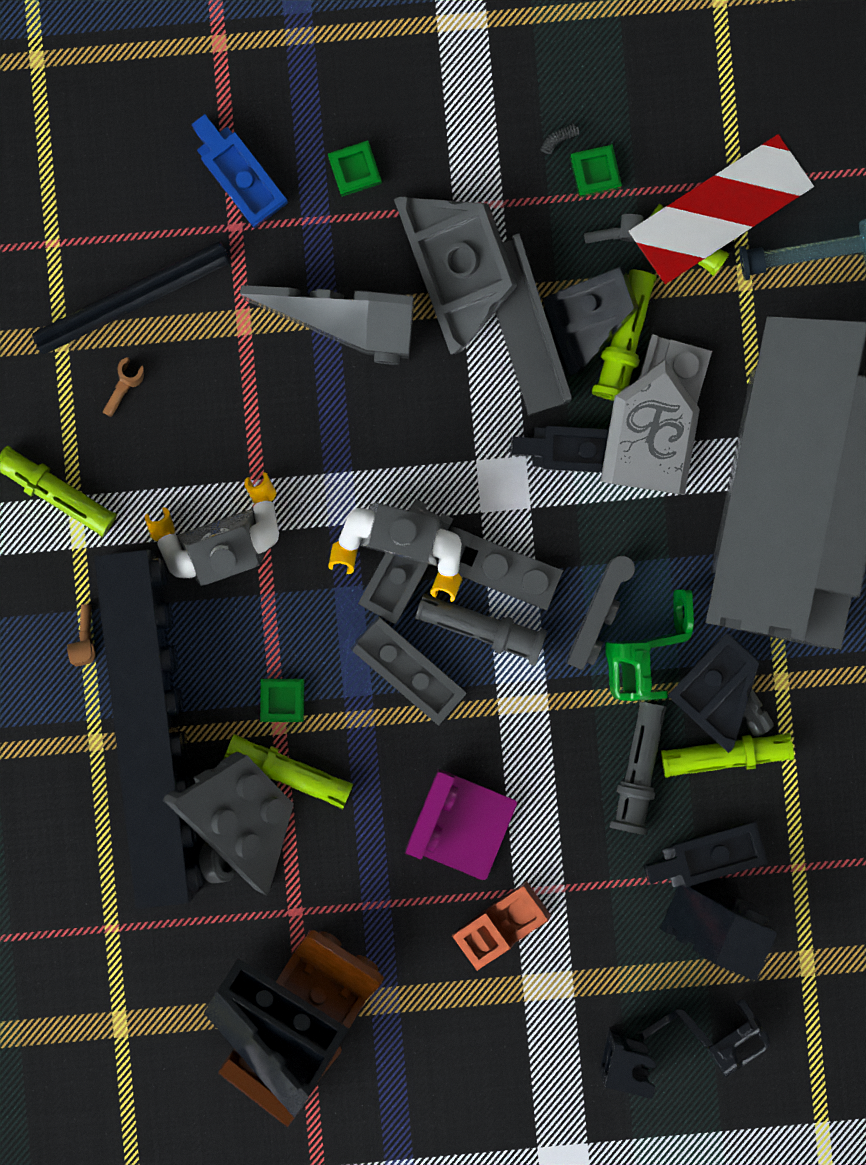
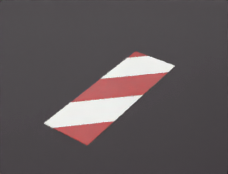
M777 134L628 232L666 285L812 189L814 185L779 134Z

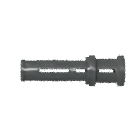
M426 593L422 596L415 616L417 620L432 623L444 629L492 645L491 649L495 650L496 653L501 654L503 651L526 658L529 660V664L536 666L548 631L543 628L535 631L515 624L513 618L508 616L506 618L502 617L501 620L489 617L462 606L440 600Z
M639 702L638 718L625 782L620 781V785H617V792L620 794L616 818L610 821V828L642 835L648 834L645 822L649 801L655 798L654 788L650 786L664 715L667 710L666 706Z

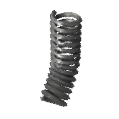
M572 124V126L569 125V127L561 128V132L559 129L558 132L555 130L556 135L552 133V136L549 135V138H546L545 143L541 146L543 149L540 150L544 153L552 154L554 147L562 142V140L565 141V139L576 136V134L579 135V128H575L574 124Z

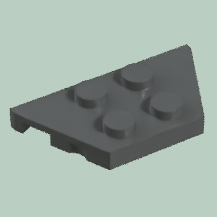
M398 197L394 201L450 354H458L467 347L518 286L489 204Z
M235 752L220 761L216 768L212 770L207 769L194 777L196 784L181 793L172 791L163 800L256 891L267 895L271 889L294 804L247 755Z

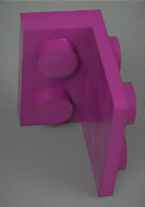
M438 768L405 853L421 860L425 856L478 879L486 880L517 802L510 797Z

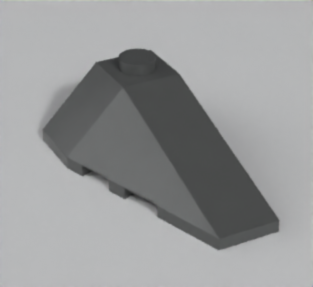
M241 285L240 295L243 300L366 355H374V362L399 365L400 358L409 359L414 315L413 296L355 291L353 300L344 299L345 295L325 289L310 291V297L301 296V291L294 288Z

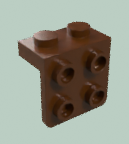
M310 930L294 951L275 982L347 1028H350L366 1000L380 987L384 976L378 972V966L370 959L361 955L355 957L341 948L342 944L335 936L325 931L318 933Z

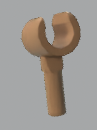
M129 357L119 362L117 368L120 380L103 410V413L110 417L113 416L129 388L140 385L144 379L143 366L140 367L138 374L134 377H126L123 374L129 365Z
M81 605L80 641L67 644L70 663L76 667L90 664L96 658V651L90 633L92 605Z

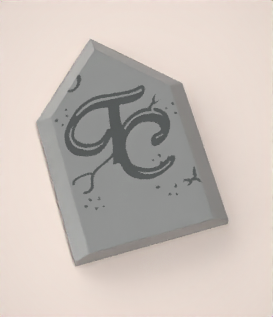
M665 359L632 385L627 386L615 395L601 482L685 495L700 409Z

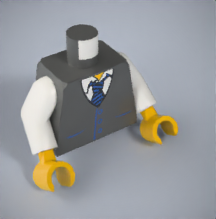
M263 472L264 480L258 486L254 487L249 477L244 481V486L255 504L252 509L177 536L174 534L175 527L167 508H162L164 518L160 521H151L148 513L145 515L150 536L153 540L158 541L157 545L170 573L178 578L194 577L202 586L255 568L261 564L268 549L276 544L279 538L275 506L272 502L277 492L267 473Z
M372 503L369 509L356 508L349 513L339 541L332 545L329 569L332 570L334 564L341 563L348 566L346 574H351L354 571L357 548L362 546L437 566L438 573L431 589V595L436 598L438 591L442 590L451 596L450 602H453L462 581V577L458 573L462 544L457 534L448 531L450 525L440 519L380 503Z

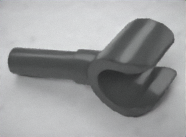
M622 214L620 228L584 233L585 243L609 239L635 242L628 231L643 222V216L638 214Z

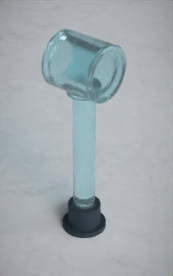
M866 219L858 222L860 232L857 236L764 251L763 247L746 250L745 246H740V262L744 280H750V275L766 273V268L860 252L864 256L866 265Z

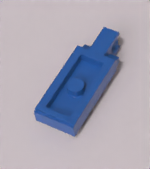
M205 114L191 124L204 145L197 149L202 162L254 229L288 204L287 199L235 132L232 133L228 127L218 132Z

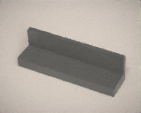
M518 233L513 235L511 241L503 243L518 286L495 313L528 416L569 404L572 397L526 252Z

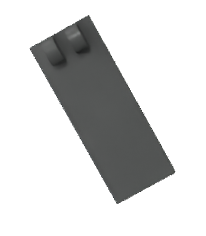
M379 616L368 625L367 630L355 640L356 642L350 648L438 726L467 694Z

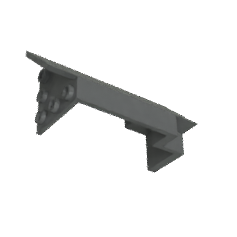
M767 316L757 368L750 373L711 573L715 574L705 623L826 649L842 648L851 597H860L866 567V370L863 375H858L866 336V322Z

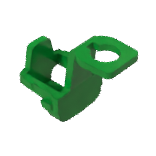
M680 589L673 592L674 625L677 633L639 641L605 642V656L609 665L610 692L613 698L623 701L668 698L667 690H652L650 648L681 643L691 638L694 626L691 590ZM619 663L622 666V692H620Z

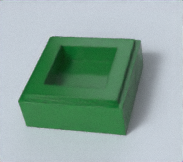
M369 141L328 153L341 197L382 184Z
M613 145L570 154L579 198L621 189L622 184Z
M261 679L260 722H304L305 679Z

